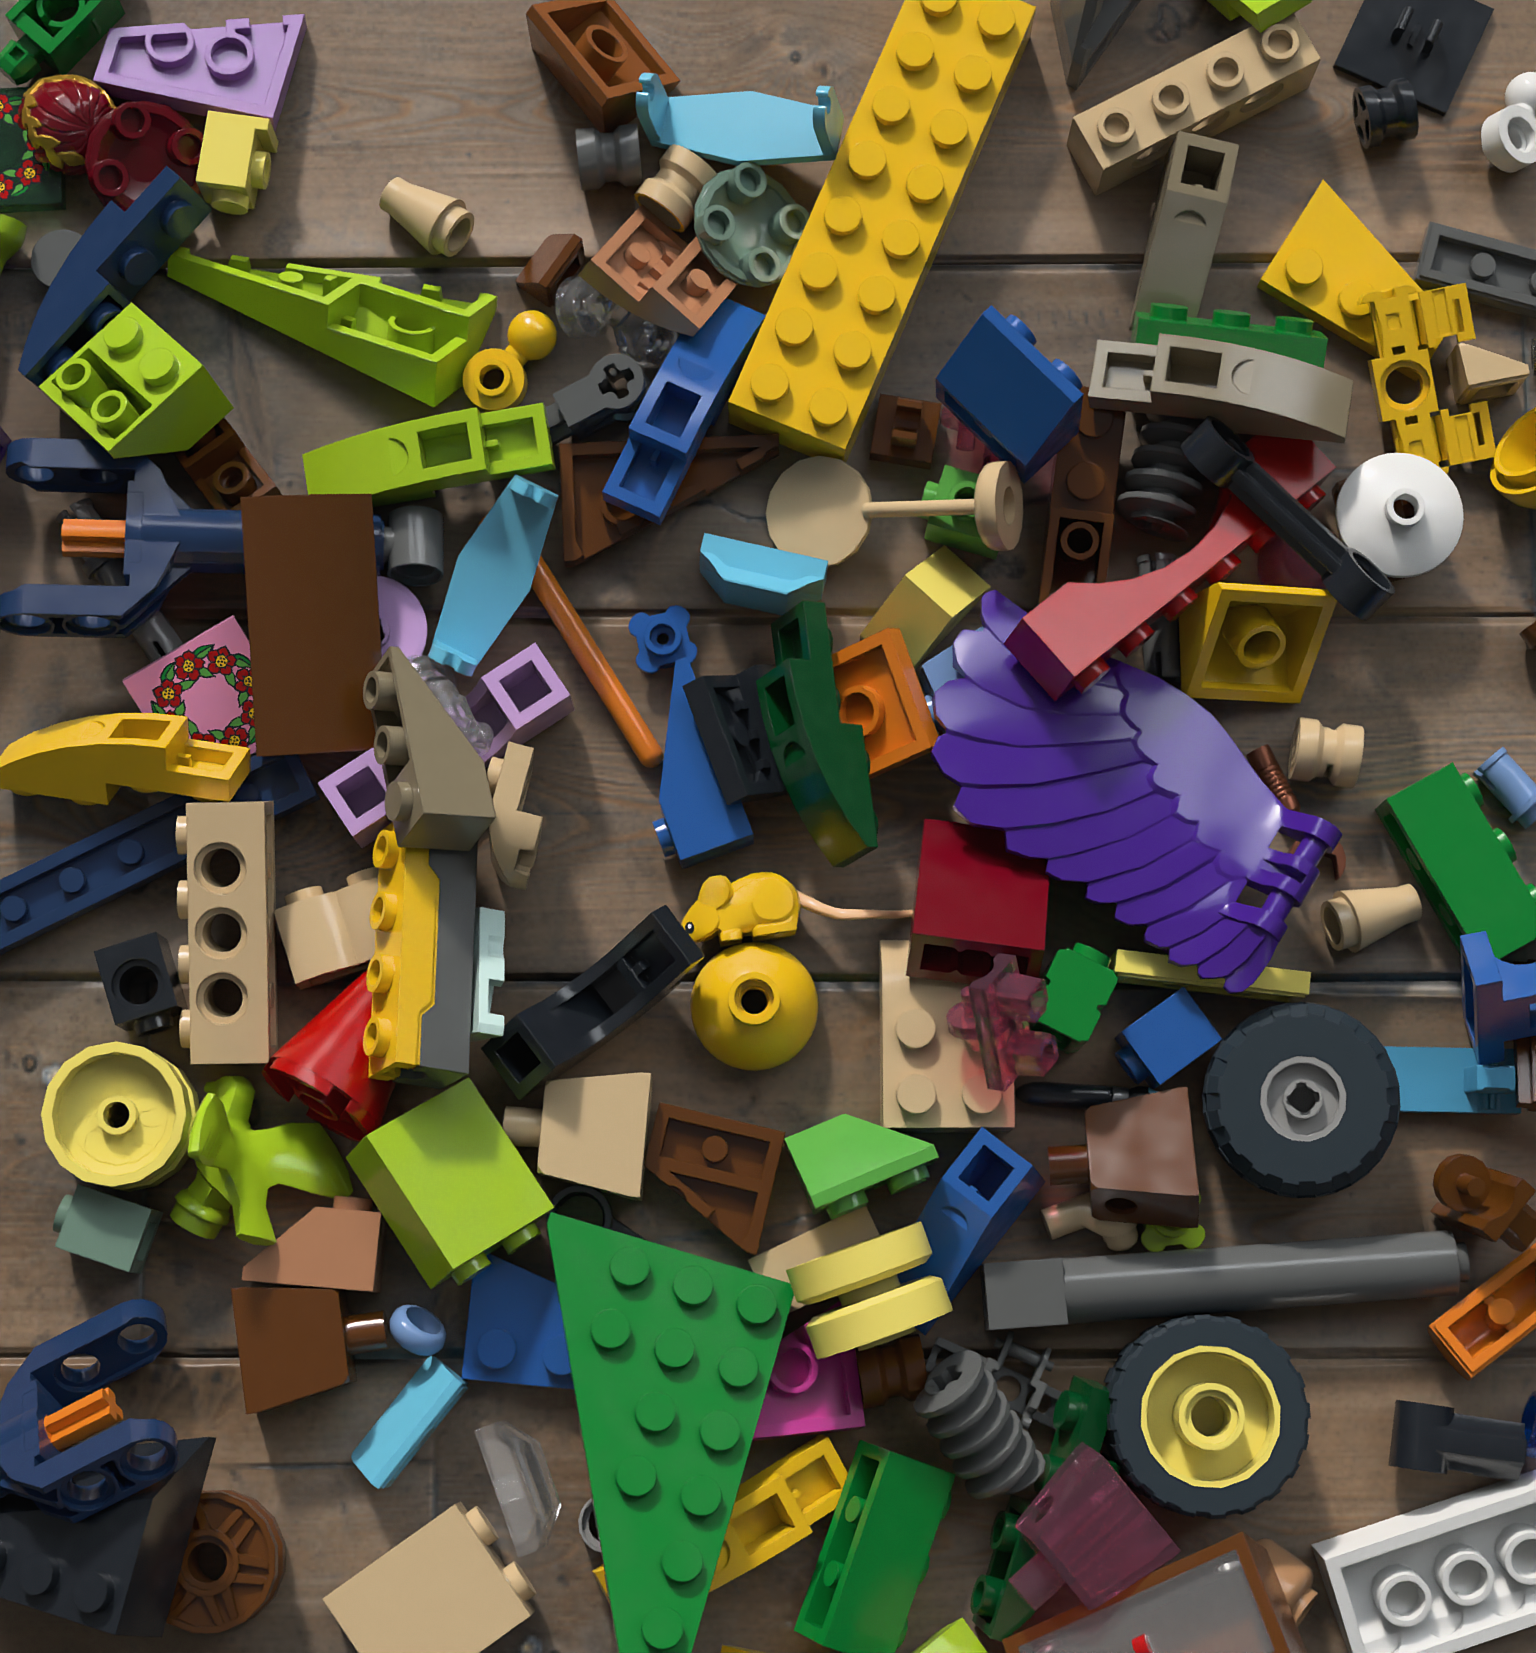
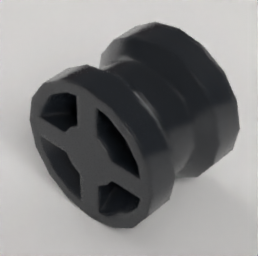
M1407 78L1391 80L1386 88L1378 90L1371 85L1354 89L1352 98L1354 123L1357 135L1364 148L1380 146L1385 138L1396 137L1400 141L1416 138L1419 129L1418 108L1413 88Z

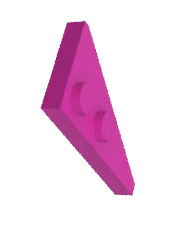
M837 1302L826 1311L841 1306V1302ZM809 1322L781 1339L752 1441L859 1430L865 1427L855 1349L817 1359L806 1329Z

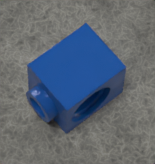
M1183 987L1114 1038L1121 1047L1115 1053V1056L1123 1070L1134 1083L1138 1085L1145 1080L1151 1089H1155L1223 1039Z

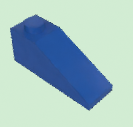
M688 656L675 660L659 794V805L663 818L652 822L664 857L677 854L682 870L754 844L753 831L743 804H726L683 690V685L696 679Z

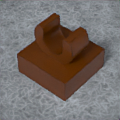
M880 393L869 460L930 470L942 403Z

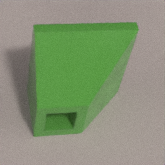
M842 1114L784 1138V1145L813 1215L827 1209L831 1220L867 1206L866 1203L869 1201L866 1193L887 1184L890 1194L894 1195L927 1181L926 1178L930 1177L927 1167L933 1165L939 1158L934 1144L847 1114Z

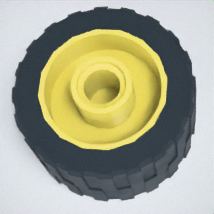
M1193 1315L1166 1320L1165 1323L1147 1328L1139 1333L1140 1336L1135 1341L1127 1343L1119 1352V1358L1114 1366L1109 1368L1104 1379L1105 1387L1110 1392L1108 1398H1111L1110 1411L1107 1414V1431L1103 1444H1106L1111 1458L1122 1465L1120 1473L1126 1478L1127 1484L1135 1492L1145 1496L1153 1504L1178 1514L1193 1518L1198 1516L1207 1519H1226L1228 1515H1243L1253 1511L1257 1505L1265 1500L1270 1501L1282 1491L1280 1488L1289 1478H1293L1300 1466L1298 1462L1303 1450L1307 1449L1310 1436L1307 1434L1308 1419H1311L1310 1403L1307 1402L1304 1387L1306 1386L1300 1372L1295 1370L1290 1361L1291 1357L1282 1346H1277L1271 1341L1267 1333L1257 1327H1249L1241 1323L1239 1319L1210 1315Z

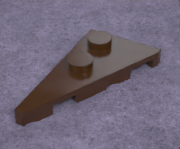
M779 434L704 437L665 518L778 457ZM627 441L559 444L565 567H576L655 524L603 501L602 491Z

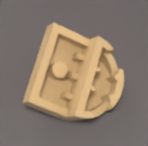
M508 741L504 759L492 757L487 771V779L496 816L489 826L490 856L496 873L507 886L526 891L530 869L534 866L541 841L543 817L522 812L533 772L534 748Z

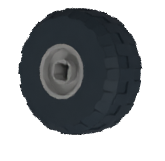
M1308 1002L1284 1003L1265 1008L1250 1015L1236 1025L1221 1041L1210 1060L1205 1074L1202 1092L1203 1115L1208 1134L1215 1149L1226 1164L1242 1179L1261 1190L1275 1195L1291 1198H1317L1337 1193L1354 1185L1369 1174L1381 1161L1391 1145L1398 1126L1401 1107L1400 1086L1396 1070L1387 1050L1378 1038L1360 1021L1345 1012L1326 1005Z

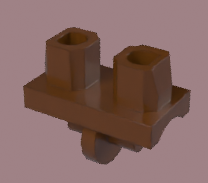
M1468 1154L1448 1156L1439 1164L1434 1173L1433 1188L1435 1196L1440 1202H1437L1430 1211L1443 1224L1474 1234L1491 1242H1497L1500 1238L1511 1249L1519 1252H1524L1536 1238V1212L1527 1202L1536 1190L1523 1178L1488 1168L1483 1161Z

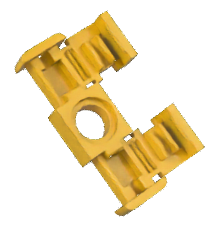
M1466 283L1418 292L1419 299L1410 301L1408 295L1417 293L1416 288L1412 285L1378 290L1360 296L1357 305L1368 303L1378 355V359L1368 361L1378 421H1390L1395 453L1420 456L1436 464L1438 467L1439 461L1448 460L1449 466L1494 457L1496 448L1487 401L1468 404L1470 412L1449 416L1448 409L1439 410L1428 348L1437 347V338L1456 335L1457 342L1476 339ZM1427 344V349L1418 350L1419 345ZM1399 367L1413 370L1420 380L1418 396L1407 404L1394 402L1386 392L1388 375ZM1439 411L1440 415L1430 417V412ZM1449 466L1439 467L1446 474L1449 471Z

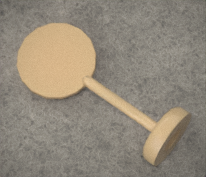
M815 456L799 460L780 475L769 494L766 519L769 535L778 550L827 560L828 567L841 564L859 550L869 534L872 518L975 515L977 531L982 542L991 550L1008 551L1014 549L1019 541L1023 520V495L1020 478L1011 461H997L986 464L981 470L975 486L974 499L872 502L870 489L859 471L840 459Z

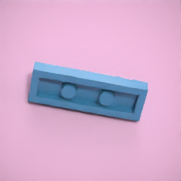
M1384 1046L1396 1070L1400 1086V1113L1521 1114V1108H1516L1514 1049H1504V1061L1478 1065L1473 1048Z

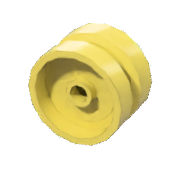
M115 1041L89 1046L63 1063L47 1086L41 1117L45 1142L62 1167L84 1182L130 1192L158 1186L182 1169L189 1158L190 1132L200 1105L198 1094L183 1070L145 1047ZM125 1104L129 1110V1119L124 1126L114 1127V1122L122 1117L120 1107Z
M921 1221L786 1269L797 1302L810 1305L838 1296L841 1306L814 1316L806 1326L817 1359L832 1356L858 1347L859 1351L892 1341L916 1331L915 1326L953 1311L942 1278L928 1275L902 1284L898 1280L897 1274L926 1263L932 1255V1250Z

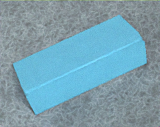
M430 1356L426 1359L352 1453L353 1463L377 1489H384L393 1484L468 1389L466 1386L468 1382L461 1379L457 1373L437 1357Z

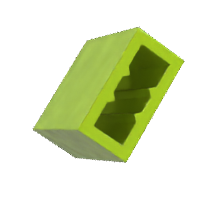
M469 1077L369 1133L345 1157L430 1289L453 1277L458 1286L469 1281L491 1265L487 1255L501 1246L504 1247L508 1255L518 1251L541 1234L536 1223L555 1208Z

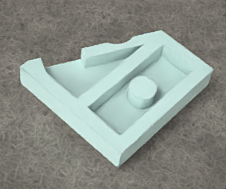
M484 907L475 908L470 1042L501 1037L504 1031V1016L491 1014L490 1010L494 986L501 987L504 983L505 959L503 956V944L505 938V911Z

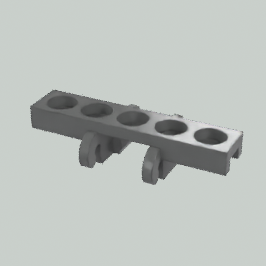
M1009 1330L1004 1340L997 1337L994 1343V1347L1000 1349L996 1360L981 1356L985 1364L984 1369L992 1373L996 1383L1001 1377L1006 1375L1013 1376L1020 1383V1394L1016 1399L1008 1402L1011 1410L1022 1415L1020 1421L1025 1431L1028 1430L1032 1419L1056 1430L1053 1424V1414L1056 1402L1062 1392L1040 1381L1044 1369L1051 1372L1054 1366V1362L1048 1360L1052 1349L1046 1347L1042 1354L1036 1353L1012 1342L1014 1332ZM938 1336L925 1364L926 1372L930 1373L936 1366V1357L943 1349L954 1354L958 1351L970 1350ZM1009 1355L1035 1367L1032 1377L1028 1378L1002 1366L1006 1356ZM1033 1390V1392H1032V1394H1031V1396H1030V1399H1029V1401H1028V1403H1027V1406H1026V1403H1025L1026 1396L1028 1395V1393H1029L1030 1391ZM1043 1394L1050 1397V1407L1045 1413L1036 1411Z

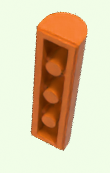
M1536 1243L1428 1326V1333L1438 1350L1466 1380L1470 1381L1536 1330Z

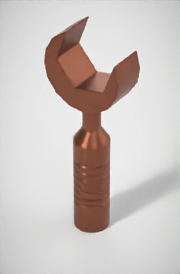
M1269 744L1248 753L1246 756L1262 782L1287 809L1300 812L1301 805L1292 788H1290V784L1285 778ZM1296 840L1290 846L1287 853L1294 854L1300 842ZM1340 843L1337 844L1333 853H1324L1323 855L1332 859L1335 882L1341 878L1346 867V855Z

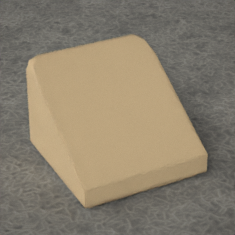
M1465 343L1456 344L1446 359L1455 403H1460V405L1514 395L1530 374L1528 364Z

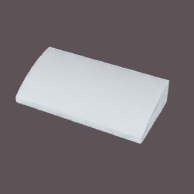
M1536 1470L1521 1474L1519 1480L1506 1479L1312 1544L1316 1561L1348 1653H1454L1536 1625Z

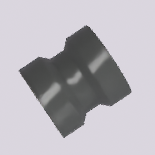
M637 123L618 125L613 132L600 133L594 127L576 129L577 155L582 191L598 190L606 182L617 181L624 187L641 186L643 179Z

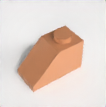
M334 1196L333 1208H313L277 1238L274 1245L268 1246L243 1267L242 1280L381 1293L388 1223L381 1212H372V1199Z

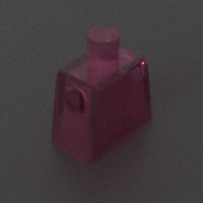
M1081 1442L1017 1520L1016 1530L1034 1550L1036 1555L1008 1579V1582L1034 1611L1040 1608L1063 1586L1078 1602L1088 1610L1099 1607L1173 1559L1181 1550L1100 1453L1084 1442Z

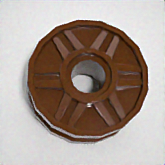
M234 1490L202 1491L166 1621L168 1624L193 1634L221 1633L257 1617L276 1597L286 1572V1543L275 1517L256 1499ZM207 1542L219 1545L227 1557V1567L219 1579L206 1576L199 1566V1553Z

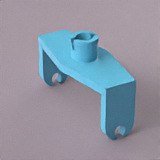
M642 73L639 77V83H642L643 90L642 92H636V111L651 146L668 149L672 144L680 145L701 158L735 166L744 162H752L761 166L835 160L838 153L844 115L833 86H818L816 90L818 105H810L754 91L668 97L658 74Z
M517 474L514 475L458 555L432 646L428 654L431 659L441 665L446 664L454 668V671L472 677L481 659L530 591L558 499L557 494Z

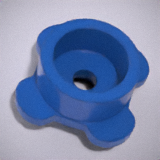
M672 605L665 613L649 616L646 613L640 612L631 618L629 632L637 639L639 653L636 656V664L641 671L653 674L659 668L667 669L674 667L675 660L688 656L690 664L694 662L697 657V647L689 640L687 626L690 622V615L685 608ZM661 634H666L669 637V641L665 645L657 642V637Z

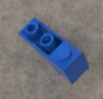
M981 1127L940 1179L916 1223L922 1222L932 1255L926 1263L897 1274L900 1284L928 1275L942 1278L951 1303L1046 1181L1032 1164ZM939 1317L917 1325L915 1328L926 1335Z

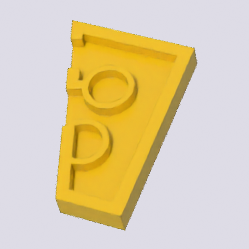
M1324 179L1257 286L1260 290L1377 359L1378 355L1368 303L1357 305L1359 297L1369 292L1412 285L1416 288L1417 293L1408 295L1410 301L1419 299L1418 292L1423 291ZM1444 337L1436 339L1437 347L1428 348L1429 359H1431ZM1427 344L1419 345L1418 350L1427 349ZM1399 367L1395 369L1414 381H1417L1419 378L1409 368Z

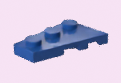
M488 1254L487 1258L491 1265L472 1278L461 1379L574 1389L555 1283L499 1257Z

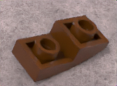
M225 417L189 450L172 452L214 510H241L240 497L282 495Z

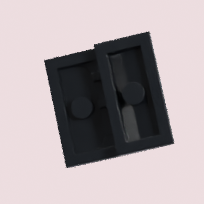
M775 664L754 665L736 675L701 676L682 686L727 805L759 801L788 794L770 748L761 714L756 680L776 667Z

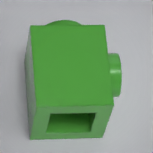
M944 465L939 484L927 481L921 501L974 499L975 486L979 474ZM975 515L918 516L928 520L925 540L996 560L999 551L989 549L982 542L977 531Z

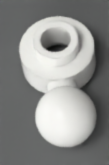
M1526 72L1516 76L1506 88V108L1489 116L1482 126L1483 152L1490 162L1505 172H1516L1536 162V72Z

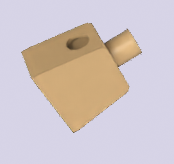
M640 1072L546 1081L543 1109L506 1106L503 1130L514 1146L539 1148L537 1173L539 1175L574 1185H584L615 1196L642 1201L645 1175L644 1163L647 1153L653 1087L652 1074Z

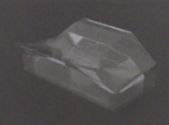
M505 1420L474 1430L518 1558L544 1548L549 1543L561 1507V1501L540 1442Z

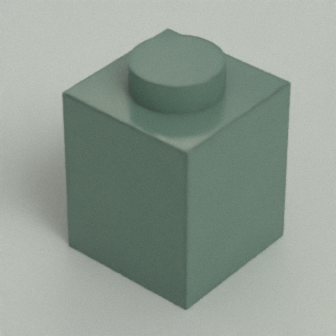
M78 1184L74 1196L66 1194L56 1212L53 1231L60 1234L55 1247L130 1273L141 1274L164 1212Z

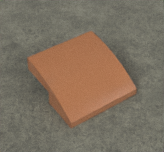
M643 204L595 254L578 275L595 290L632 314L660 327L689 336H694L737 285V283L714 268L702 252L697 236L688 245Z

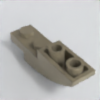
M1159 333L1158 345L1097 340L1088 401L1089 408L1200 419L1212 416L1223 422L1235 433L1345 443L1353 392V380L1330 370L1260 349L1196 337Z

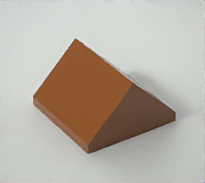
M554 0L531 5L526 12L532 50L600 133L613 132L618 125L628 124L637 117L636 92H642L643 90L642 83H639V77L642 73L658 74L666 94L674 90L680 82V79L615 0Z

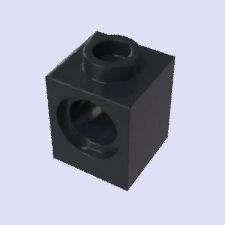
M149 933L94 951L116 1026L127 1032L135 1030L137 1037L150 1036L173 1028L175 1026L173 1017L179 1016L182 1010L188 1009L168 940L159 933ZM144 972L155 973L158 980V989L155 996L147 1003L133 1004L129 995V988L133 979Z

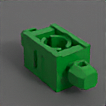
M19 0L5 14L19 40L16 42L11 39L0 52V72L16 86L27 83L42 70L39 65L42 61L59 75H66L109 29L126 14L120 1ZM69 7L78 8L76 14L69 20L62 22L54 21L55 16L62 9Z

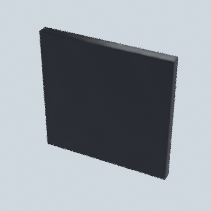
M1364 0L1333 68L1380 89L1386 88L1391 80L1407 78L1413 88L1417 105L1445 117L1494 9L1475 0Z

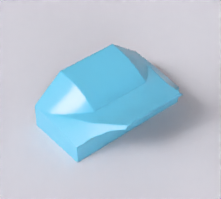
M704 533L700 549V573L724 603L782 616L803 600L817 602L822 599L827 578V560Z

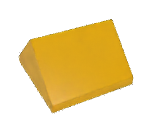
M1217 582L1196 593L1199 598L1179 616L1181 691L1191 698L1300 704L1337 600L1327 589Z

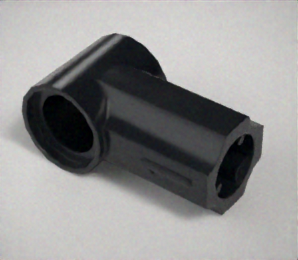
M1396 1400L1388 1466L1447 1474L1448 1470L1473 1473V1475L1519 1480L1521 1469L1525 1464L1527 1448L1525 1423L1454 1413L1455 1408Z

